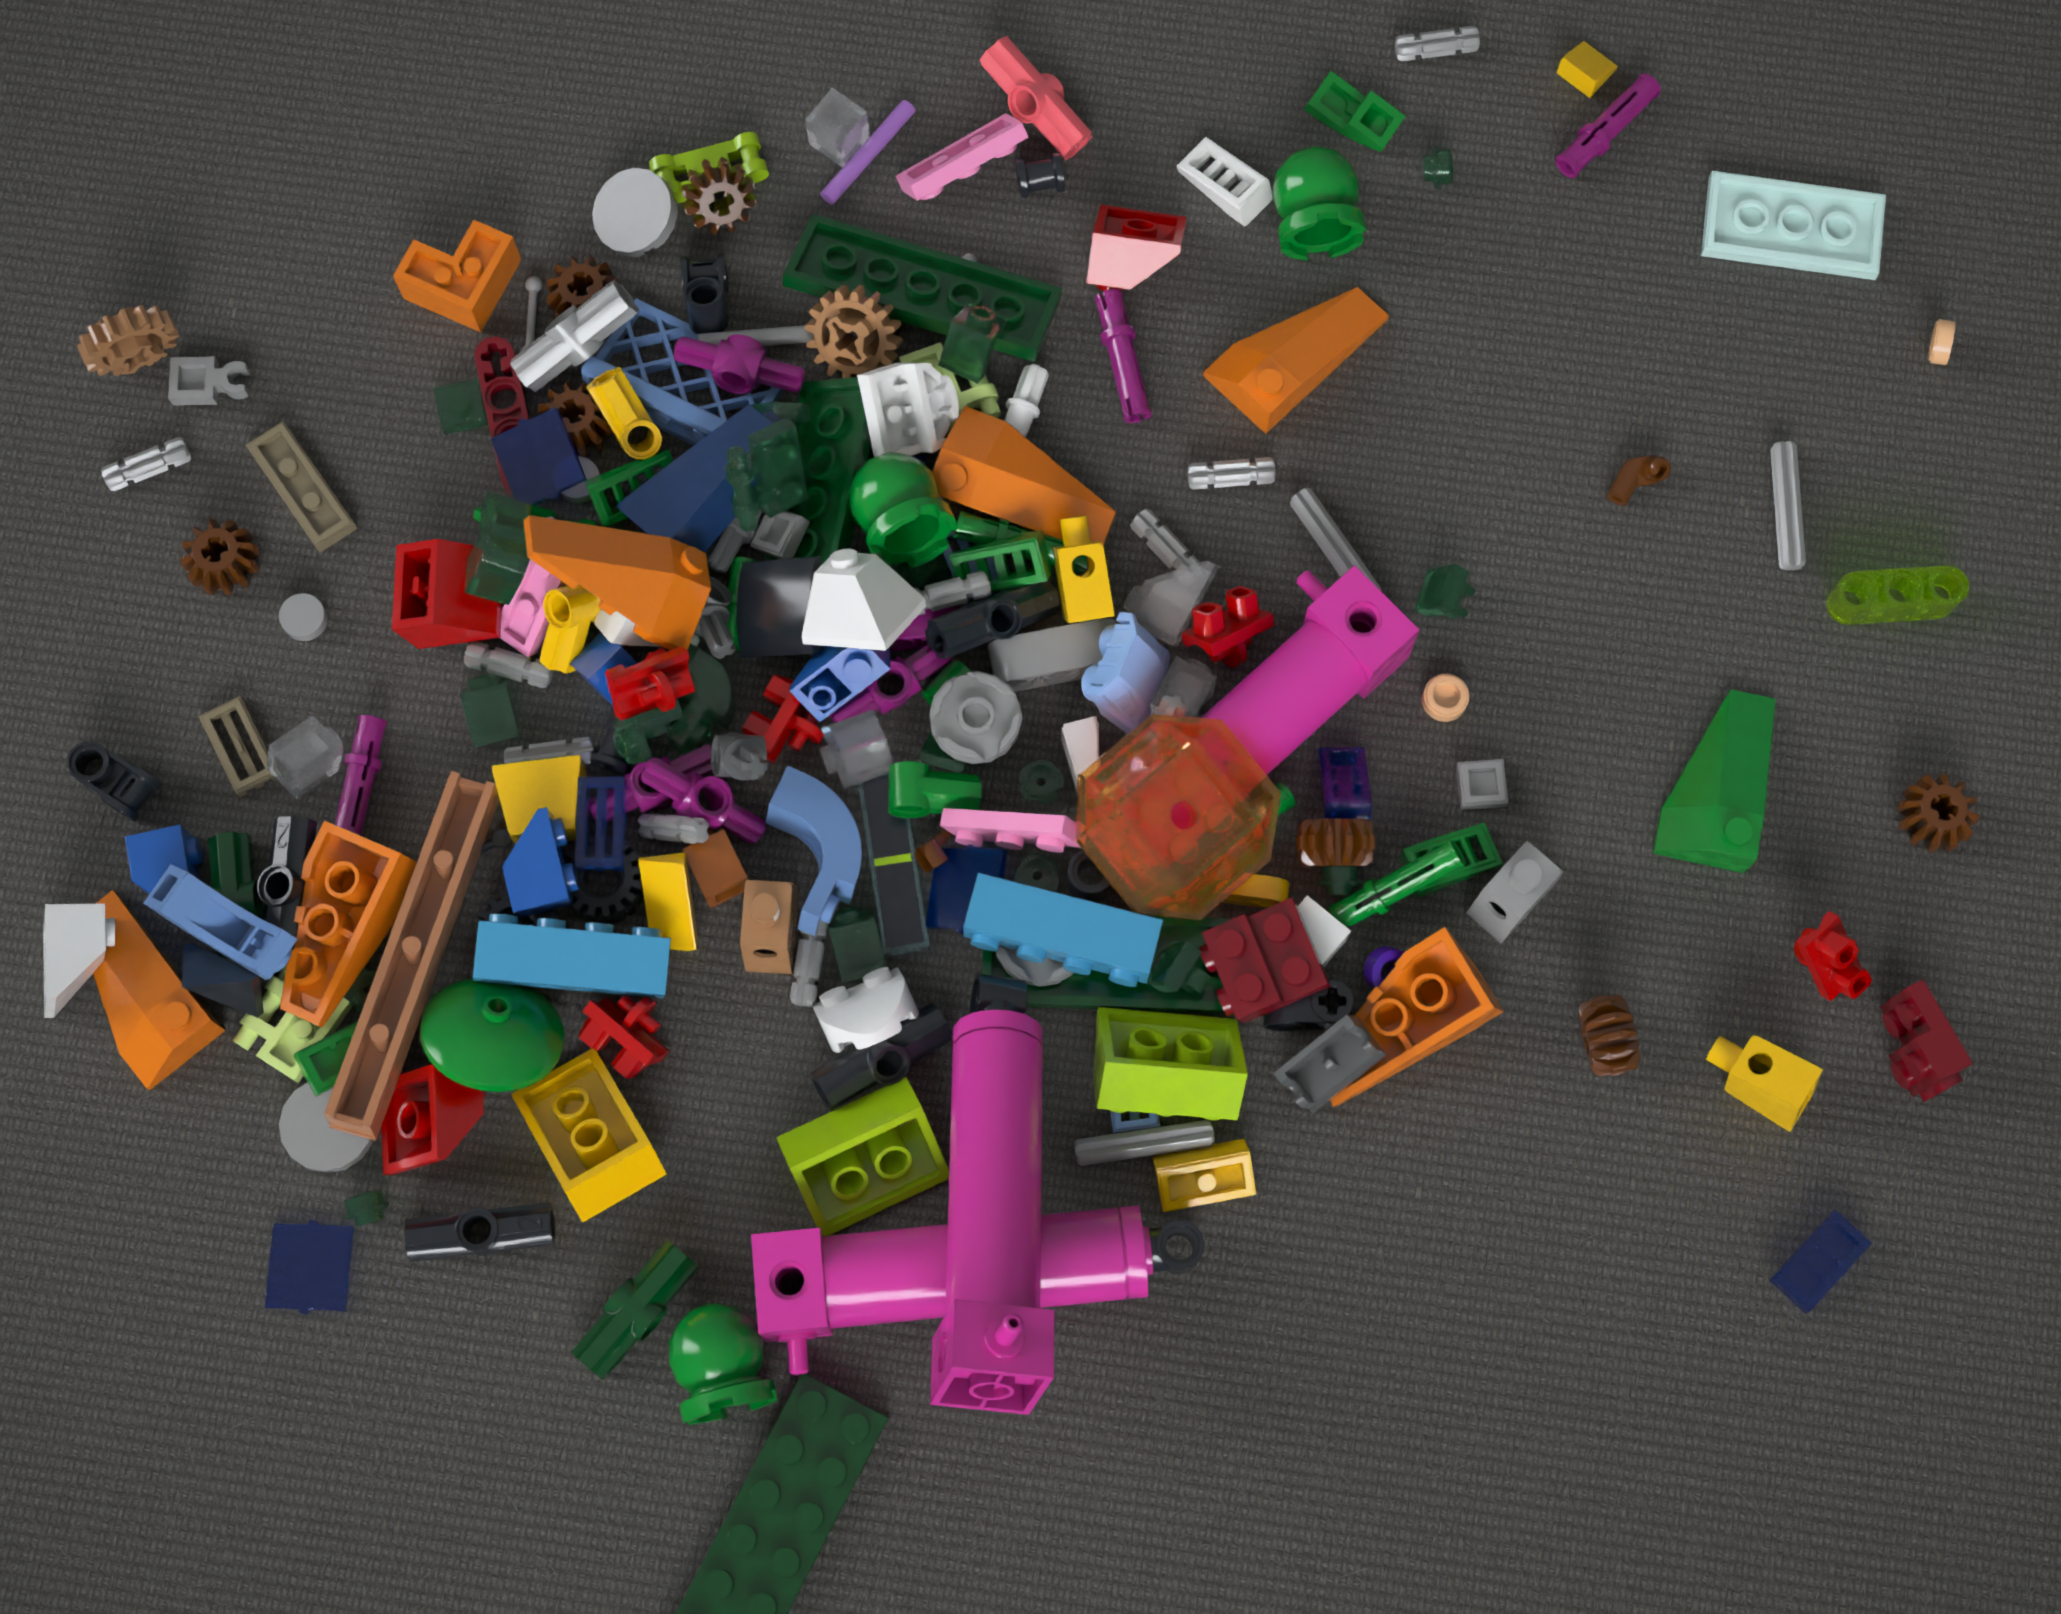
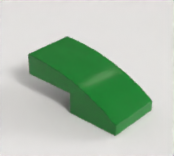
M1332 71L1325 77L1303 109L1338 133L1379 152L1384 149L1405 118V115L1373 91L1364 96Z

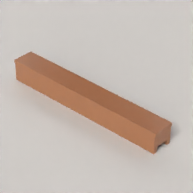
M450 772L325 1109L324 1115L331 1129L373 1141L377 1140L500 800L495 783L486 781V784L461 778L460 773Z

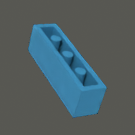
M978 873L963 930L964 937L971 939L970 944L983 950L998 951L999 946L1017 950L1016 956L1026 961L1044 963L1045 958L1063 962V968L1073 973L1090 975L1091 970L1110 974L1109 980L1114 983L1136 987L1137 982L1147 984L1163 920Z
M490 914L489 921L478 922L473 981L664 998L671 938H662L661 930L655 928L633 927L632 935L613 933L614 926L610 924L585 923V930L566 929V921L538 918L537 926L518 924V916Z

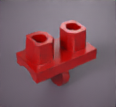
M1237 586L1226 591L1228 610L1224 612L1223 606L1214 602L1202 603L1192 608L1193 627L1181 633L1183 645L1187 647L1198 645L1203 648L1213 662L1221 660L1228 667L1235 668L1244 663L1247 658L1246 647L1252 643L1251 637L1274 626L1273 613L1259 609L1256 591L1244 586Z
M682 646L668 652L661 648L648 653L644 661L630 667H624L620 664L607 669L605 676L608 692L612 697L615 716L622 721L655 707H658L662 712H666L675 708V699L694 692L695 687L688 666L690 659L688 651Z
M776 674L771 678L763 694L766 701L780 708L775 718L771 720L753 711L742 727L744 735H762L764 737L767 760L773 764L793 732L794 735L788 747L796 752H800L806 740L819 744L824 737V733L815 726L818 720L809 711L802 718L807 709L789 691L794 681Z
M1828 911L1823 916L1822 923L1816 930L1806 928L1802 931L1801 936L1794 944V953L1797 960L1802 965L1808 967L1822 997L1831 1002L1841 992L1851 999H1856L1871 985L1872 979L1868 970L1861 967L1857 958L1859 949L1855 940L1848 937L1838 915Z
M625 994L618 1001L617 1005L608 997L603 998L598 1003L595 1000H590L583 1010L588 1018L578 1037L596 1051L603 1050L612 1037L619 1042L623 1048L611 1064L614 1069L627 1079L637 1077L650 1064L662 1062L670 1051L653 1036L661 1024L651 1016L656 1002L650 996H646L636 1003Z

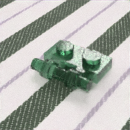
M786 417L747 436L749 452L745 453L744 448L740 446L731 447L726 451L728 463L725 465L726 480L733 486L734 496L731 499L733 515L739 519L740 528L743 531H752L758 527L757 515L760 509L772 518L808 499L796 425ZM755 476L756 485L751 487V481Z

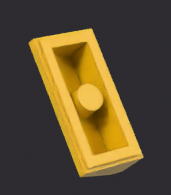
M686 852L639 858L648 928L660 929L662 938H671V950H697L698 935Z
M1244 1139L1216 1143L1211 1147L1158 1154L1152 1157L1163 1212L1256 1195L1250 1150Z

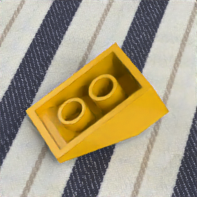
M590 1049L554 1069L537 1083L511 1094L582 1223L667 1175L650 1141L596 1050Z

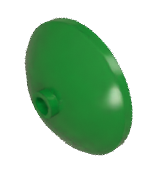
M473 977L454 982L436 993L426 1005L420 1025L421 1044L426 1056L434 1067L446 1077L461 1085L490 1092L518 1090L543 1079L558 1063L562 1054L565 1036L559 1013L549 1000L529 986L474 982Z

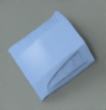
M1119 612L1116 621L1120 624L1108 625L1101 632L1099 649L1103 658L1101 661L1099 660L1098 665H1091L1085 670L1082 676L1081 687L1084 696L1096 704L1103 717L1127 735L1137 736L1149 719L1167 678L1171 656L1169 651L1159 644L1137 622L1136 616L1133 613Z

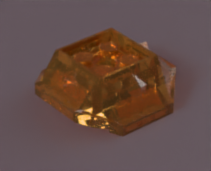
M1152 714L1078 774L1075 840L1134 913L1194 921L1201 920L1271 861L1281 792L1223 720ZM1176 803L1183 804L1189 810L1190 822L1185 829L1178 828L1171 819V811Z

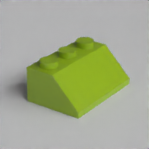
M1098 1007L1093 1073L1097 1109H1106L1117 1113L1127 1111L1155 1113L1165 1117L1179 1115L1202 1117L1207 1120H1238L1248 1072L1237 1019Z
M904 1077L898 1083L887 1085L776 1137L817 1228L821 1229L823 1236H829L949 1179L948 1166L924 1110L907 1077Z

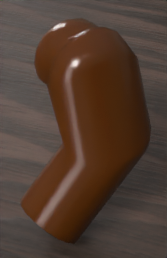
M1647 455L1625 461L1607 493V497L1615 504L1627 505L1636 487L1656 484L1667 479L1671 472L1670 462L1665 457L1657 455Z

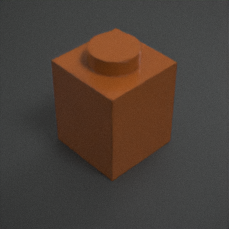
M724 829L717 833L713 830H707L709 838L706 842L689 843V846L682 849L683 853L686 852L687 863L710 909L744 893L745 881L748 880Z

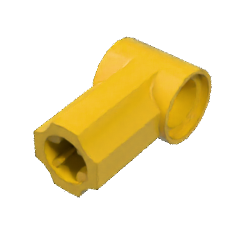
M617 367L595 377L586 388L615 434L618 443L630 457L645 460L654 456L662 442L660 430L653 423L622 369ZM646 426L648 428V435L643 442L639 444L628 443V435L633 428Z
M581 585L575 589L569 586L552 589L544 597L543 609L549 623L540 652L539 662L549 670H557L565 674L576 671L570 663L583 651L590 623L595 621L600 611L598 607L600 600Z

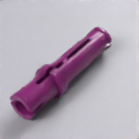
M1640 74L1637 80L1592 124H1585L1578 131V138L1555 158L1557 159L1555 164L1559 171L1568 178H1576L1579 172L1595 156L1604 155L1610 148V142L1654 98L1660 95L1661 88L1659 83L1649 74Z
M1117 289L1103 291L1105 299H1103L1102 294H1097L1094 297L1103 332L1100 334L1101 343L1107 347L1124 422H1142L1141 414H1143L1144 419H1148L1152 416V412L1147 401L1133 340L1136 338L1135 329L1128 323L1122 291Z
M360 715L357 718L358 724L351 753L345 755L344 765L348 766L335 820L336 826L360 836L368 810L375 773L381 771L382 761L378 760L385 727L388 724L386 720L370 715Z

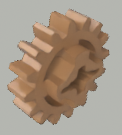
M841 285L835 291V294L828 291L820 298L821 303H817L810 309L809 313L814 319H811L805 325L804 330L813 333L814 337L806 343L807 348L818 349L819 354L814 359V362L819 364L826 361L829 364L827 375L830 377L839 370L842 372L843 378H853L855 374H863L890 365L897 359L898 355L894 350L902 344L903 339L893 335V332L901 326V321L889 319L888 314L894 307L892 304L881 307L878 304L881 295L879 292H875L868 298L865 296L863 285L856 287L852 294H850L846 285ZM854 331L857 336L853 337L850 333Z
M139 305L136 308H123L112 317L105 315L102 317L103 320H99L94 325H89L90 333L79 336L81 344H78L77 348L84 365L87 366L90 373L97 371L99 376H103L112 371L114 376H119L120 374L136 373L138 368L144 365L151 366L161 357H166L168 355L166 349L176 347L175 339L179 337V333L168 310L160 312L158 306H153L145 311L143 305Z

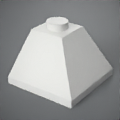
M854 549L835 551L814 572L802 631L803 644L886 651L926 607L925 598L876 554L857 553Z
M105 903L45 904L43 924L44 1018H54L104 961L106 946H115V918H105Z

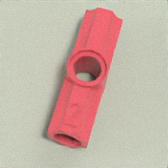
M1008 36L997 40L993 46L985 51L979 61L1008 95L1009 110L1014 118L1025 124L1033 123L1064 160L1073 157L1087 145L1093 137L1091 135L1092 132L1064 101L1063 86L1054 75L1049 73L1040 74Z

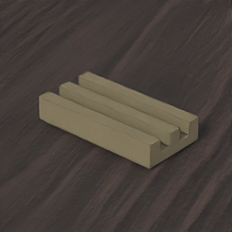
M241 696L198 716L235 793L240 798L247 795L248 790L254 787L259 789L265 786L264 782L270 779L275 781L282 777ZM237 710L265 767L260 772H258L230 713ZM219 718L222 719L249 775L244 780L241 779L213 722Z

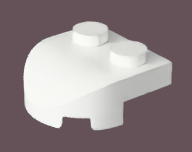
M912 362L894 363L857 375L874 457L887 452H896L910 456L920 452L933 453L943 446L946 440L944 437L948 432L950 423L955 422L959 415L957 391L949 376L941 375L930 363Z
M888 967L873 970L863 977V983L847 990L845 986L830 989L819 997L820 1002L812 1005L833 1052L840 1053L845 1046L852 1043L859 1050L875 1045L899 1033L902 1030L901 1021L918 1017V1009L898 967L889 970Z

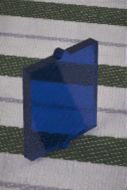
M556 407L530 420L521 419L518 426L491 438L517 506L521 511L549 498L557 500L559 493L587 480L561 413Z
M972 844L967 845L966 848H942L949 859L934 868L925 927L929 929H954L956 932L964 934L963 926L977 875L981 873L1003 879L1007 857L1005 849L977 848Z
M311 1220L308 1225L273 1223L264 1308L299 1310L304 1315H308L311 1310L346 1312L354 1227L319 1225L315 1220Z

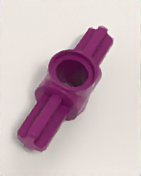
M730 335L727 340L722 339L719 345L683 336L677 340L674 349L675 361L711 370L715 383L723 390L733 394H748L752 389L757 390L759 384L796 393L802 388L805 378V370L802 367L766 358V350L763 345L746 335Z
M928 645L905 660L900 656L895 657L890 661V670L830 714L831 719L838 729L844 732L877 710L884 715L892 709L900 708L911 696L921 690L919 685L921 681L950 663L952 657L939 659ZM893 675L901 679L904 688L900 693L889 696L879 690L878 682L885 676Z
M710 745L702 746L669 762L667 756L660 758L661 761L687 776L691 772H696L701 776L713 772L711 765L712 747ZM651 758L640 761L631 773L624 775L627 780L626 783L590 799L588 802L589 808L598 824H604L640 807L643 813L648 810H662L673 803V799L659 791L649 793L643 790L644 782L641 780V772Z
M651 758L641 772L642 782L673 799L672 806L676 809L678 816H688L692 819L694 817L704 818L709 823V829L714 831L722 827L749 844L757 843L766 829L763 819L734 803L735 796L732 794L730 787L719 777H703L696 772H691L687 776L658 758ZM699 792L706 796L709 803L708 810L701 806L698 798Z

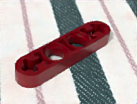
M489 337L477 345L474 359L499 475L507 495L512 500L530 502L541 494L544 488V478L524 387L510 364L511 359L516 356L511 344L501 337ZM499 352L502 356L500 363L505 377L496 378L495 371L490 362L492 359L491 353ZM499 391H514L517 394V399L511 407L500 409L493 405V398ZM510 430H520L526 434L524 443L516 449H508L501 445L503 435ZM522 461L524 470L529 478L527 479V487L519 488L515 482L518 480V475L514 462Z

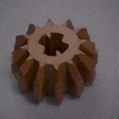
M721 157L717 167L712 168L709 160L704 159L702 161L704 172L699 173L696 170L689 169L688 177L691 184L682 185L681 187L682 196L687 199L683 204L684 211L687 215H694V225L699 229L709 223L711 233L716 235L721 225L726 224L727 229L734 233L736 230L734 220L738 219L748 222L750 216L746 208L756 207L757 200L755 195L750 193L755 188L753 179L751 177H744V167L739 163L729 169L727 159ZM722 191L724 198L715 201L713 194Z
M571 255L570 267L565 268L556 264L554 269L556 278H549L546 282L547 290L550 293L547 295L546 302L549 309L555 311L554 315L556 318L572 306L576 308L581 306L593 294L604 288L611 281L615 280L620 284L619 279L612 276L611 267L606 262L597 266L595 258L589 255L583 264H579L578 259ZM583 291L588 292V294L584 296H580L579 293Z
M565 381L563 385L564 392L561 394L549 389L547 395L551 403H542L538 407V412L542 419L538 420L537 427L540 434L546 435L544 439L546 445L551 450L559 447L561 455L566 458L570 456L574 449L578 450L580 456L586 457L588 453L586 447L590 445L602 451L604 445L600 437L612 436L613 432L586 388L589 384L585 381L577 390H573L571 383ZM579 416L580 421L572 424L571 418Z
M209 518L208 530L204 532L200 528L193 526L192 533L196 539L195 541H182V548L187 555L180 559L183 569L189 571L187 578L193 586L198 587L202 585L203 590L212 596L219 588H221L225 595L232 596L233 584L237 582L240 586L248 588L249 582L245 575L246 573H259V566L253 560L260 556L259 547L255 543H251L253 541L251 532L244 527L238 529L236 522L229 518L221 527L215 519Z
M1948 773L1941 774L1936 781L1928 774L1918 780V785L1910 784L1903 791L1906 800H1902L1897 805L1896 811L1906 816L1899 823V829H1912L1915 833L1910 838V845H1916L1924 839L1928 853L1935 852L1939 849L1940 845L1946 851H1953L1958 847V841L1966 842L1972 837L1973 831L1969 826L1975 825L1979 821L1980 815L1969 809L1977 803V797H1964L1961 793L1966 787V781H1960L1952 787L1950 786Z
M1306 819L1299 824L1298 836H1296V850H1298L1299 862L1305 866H1366L1373 861V851L1376 849L1373 823L1367 819Z
M1618 994L1609 997L1602 995L1592 998L1591 1001L1582 1002L1578 1010L1579 1028L1585 1053L1593 1072L1599 1077L1606 1075L1613 1077L1626 1074L1625 1071L1636 1069L1641 1057L1633 1017L1625 1000Z

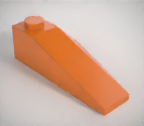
M1356 287L1234 343L1203 372V376L1257 427L1267 434L1388 320L1389 315L1362 290Z
M964 406L941 447L932 472L940 496L1035 531L1042 530L1043 534L1062 540L1060 519L1087 515L1091 541H1101L1104 547L1117 512L1078 479L1074 478L1053 461L1049 455L1019 433L1010 423Z
M531 515L523 520L527 557L572 589L578 588L580 585L600 600L598 606L610 616L615 611H618L635 623L633 632L644 640L669 650L680 646L688 650L711 591L705 552L670 537Z
M324 820L303 864L301 879L305 880L302 904L301 906H296L294 922L298 923L297 941L287 963L280 1009L323 1028L394 925L417 864L416 861L400 852Z
M112 890L95 904L105 903V918H115V946H106L104 961L94 971L93 975L119 1054L143 1085L150 1091L226 1030L195 992L182 988V975L118 894Z
M1446 927L1405 951L1394 964L1396 966L1378 987L1376 986L1366 998L1368 1000L1354 1015L1359 1017L1387 1055L1330 1100L1333 1107H1337L1433 1054L1504 1012L1481 972Z

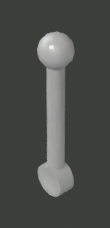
M530 276L525 282V287L529 291L526 343L520 352L535 340L537 296L543 286L541 279L536 276Z

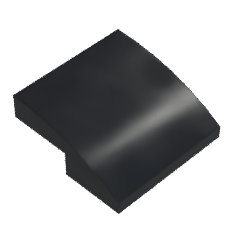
M821 556L742 563L737 594V634L740 658L814 654L824 650L821 645L803 644L802 631L814 572L822 565Z

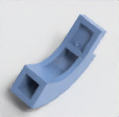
M787 766L769 803L765 824L799 838L810 848L816 858L819 874L802 908L797 928L815 936L821 921L830 924L839 901L850 905L861 867V840L852 814L838 795L816 778Z
M170 864L143 903L198 940L265 980H270L275 972L280 971L288 963L292 954L291 948L297 941L295 937L285 930L253 915L189 872Z

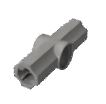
M613 280L593 294L578 308L572 306L561 313L547 326L544 331L545 334L512 358L510 364L519 380L526 387L536 392L553 378H556L571 364L574 367L578 366L591 357L603 345L604 339L635 316L639 308L624 286Z

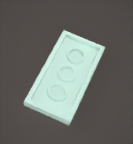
M1712 171L1708 181L1701 256L1876 280L1880 271L1886 194Z

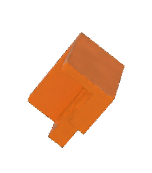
M473 220L453 256L413 239L393 278L405 300L481 333L520 264L521 257L513 236Z

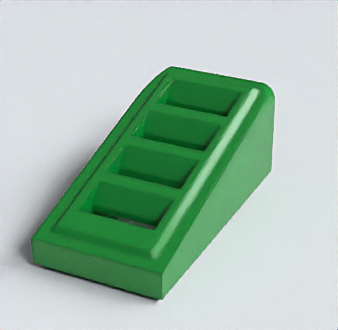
M668 448L657 452L648 459H639L584 480L602 527H607L628 518L616 506L609 507L603 490L611 487L619 504L625 498L620 482L628 479L632 492L640 487L636 475L644 472L648 481L655 475L653 467L660 464L662 469H664L673 462Z
M1042 530L1023 533L955 551L949 555L955 578L960 577L962 580L967 579L966 575L971 574L968 561L975 560L978 572H985L988 576L991 592L1048 581L1052 574V566ZM1030 549L1034 567H1027L1023 550ZM1012 552L1016 572H1009L1005 557L1006 553ZM993 556L998 577L991 578L986 557Z
M1485 822L1426 840L1401 850L1398 857L1402 866L1453 839L1456 844L1461 845L1469 864L1462 868H1457L1414 892L1416 898L1503 865ZM1476 837L1486 857V860L1478 862L1469 840ZM1425 868L1408 877V880L1411 881L1426 872Z

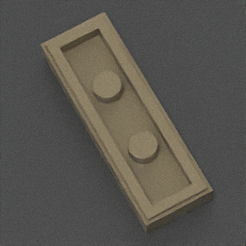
M284 421L246 444L254 459L319 553L358 529Z

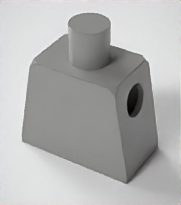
M1526 841L1484 887L1466 914L1502 944L1556 884L1563 871L1536 847ZM1490 902L1499 905L1506 913V916L1499 914Z

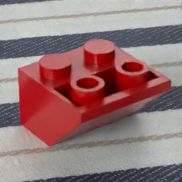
M442 539L396 545L392 630L418 649L500 638L504 553L497 549Z

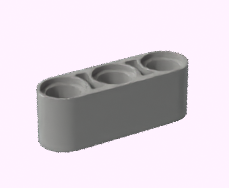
M1097 619L1018 634L1010 639L994 640L987 646L992 673L1010 685L1014 692L1080 680L1088 667L1098 665L1099 660L1101 661L1103 658L1099 649L1101 632L1106 626L1117 624V622L1113 619Z

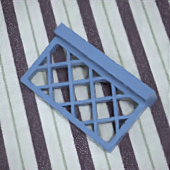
M637 298L634 302L639 308L638 313L615 330L597 356L589 357L581 368L582 381L590 384L595 377L605 371L617 368L608 363L613 354L632 350L637 365L621 369L653 423L658 429L693 446L727 421L724 412L743 408L748 404L756 409L755 404H760L757 411L765 415L768 410H772L784 391L783 389L771 387L767 391L754 394L750 392L741 397L721 401L716 388L717 384L712 378L711 370L703 369L706 377L682 382L677 367L688 364L674 360L669 341L683 336L697 340V334L691 330L688 323ZM641 316L656 323L659 332L634 337L632 326L638 317ZM662 343L667 358L643 363L638 348ZM671 369L675 384L657 387L649 383L646 374ZM710 388L714 403L697 407L688 402L685 393Z

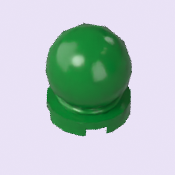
M1310 147L1293 153L1276 172L1272 194L1279 217L1283 220L1278 227L1282 253L1289 258L1309 261L1308 253L1328 251L1330 259L1349 253L1362 245L1364 242L1363 232L1367 230L1364 212L1356 207L1359 203V181L1352 164L1336 150L1323 147Z
M887 452L869 459L856 472L848 492L851 512L857 524L867 534L866 544L871 554L879 556L890 567H892V564L907 562L911 569L933 560L948 548L949 543L946 538L952 530L957 531L958 525L948 503L940 499L933 473L922 461L910 455Z
M715 1303L705 1304L691 1310L678 1323L669 1340V1366L677 1383L690 1393L689 1399L679 1404L683 1424L696 1425L727 1418L725 1408L748 1404L749 1410L753 1411L777 1401L773 1379L762 1380L758 1376L764 1362L763 1338L758 1334V1328L754 1320L736 1306Z

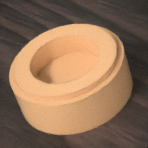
M1939 319L1935 322L1928 353V361L1930 363L1947 365L1954 339L1955 321Z
M1452 674L1434 676L1428 681L1422 694V705L1425 712L1431 718L1441 722H1449L1459 718L1469 702V690L1466 684L1459 677Z

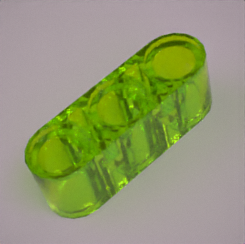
M1954 566L1854 571L1847 573L1836 584L1827 597L1826 608L1829 615L1835 621L1849 625L1940 619L1951 614L1966 598L1969 592V581L1967 576ZM1934 586L1945 588L1950 595V599L1940 597L1936 593ZM1892 588L1900 591L1904 595L1906 602L1895 600L1890 595L1889 589ZM1849 591L1856 594L1860 599L1861 605L1848 602L1843 592Z

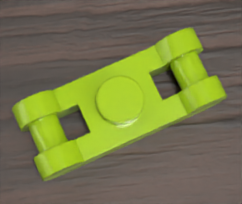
M744 132L737 135L733 140L673 156L661 154L649 161L650 171L668 182L673 190V198L677 201V204L687 200L682 196L681 187L682 185L691 184V181L679 182L676 181L675 176L684 173L688 174L689 169L696 170L699 173L704 172L702 167L704 159L709 160L712 168L717 167L721 157L726 158L730 169V161L742 158V166L745 170L744 177H751L754 183H758L769 176L766 162L760 158L758 153L761 149V144L755 132Z

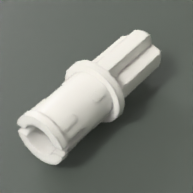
M1036 364L1026 365L1023 368L1013 398H1009L1006 401L1008 412L1004 421L1010 423L1024 437H1027L1033 419L1038 418L1040 415L1038 404L1048 379V371Z

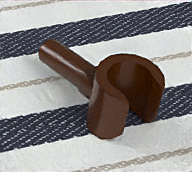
M944 828L933 839L914 851V856L925 873H928L949 859L941 846L947 842L952 833Z

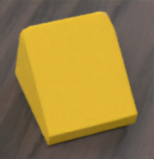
M1583 41L1561 59L1557 74L1591 98L1615 72L1618 66Z

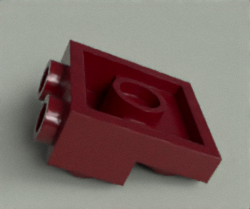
M1292 897L1253 915L1247 916L1243 914L1202 932L1206 944L1199 947L1202 960L1210 973L1217 970L1224 986L1216 990L1219 1002L1227 1016L1235 1014L1237 1020L1244 1024L1331 986L1297 903Z
M1923 979L1906 987L1880 1006L1884 1012L1882 1018L1886 1029L1893 1038L1900 1039L1903 1047L1889 1055L1893 1063L1891 1064V1072L1896 1082L1903 1089H1908L1912 1097L1919 1094L1923 1102L1964 1081L1959 1072L1971 1066L1973 1062Z

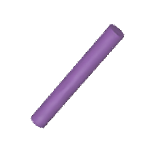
M902 100L821 191L820 195L827 203L834 205L916 112L911 103Z

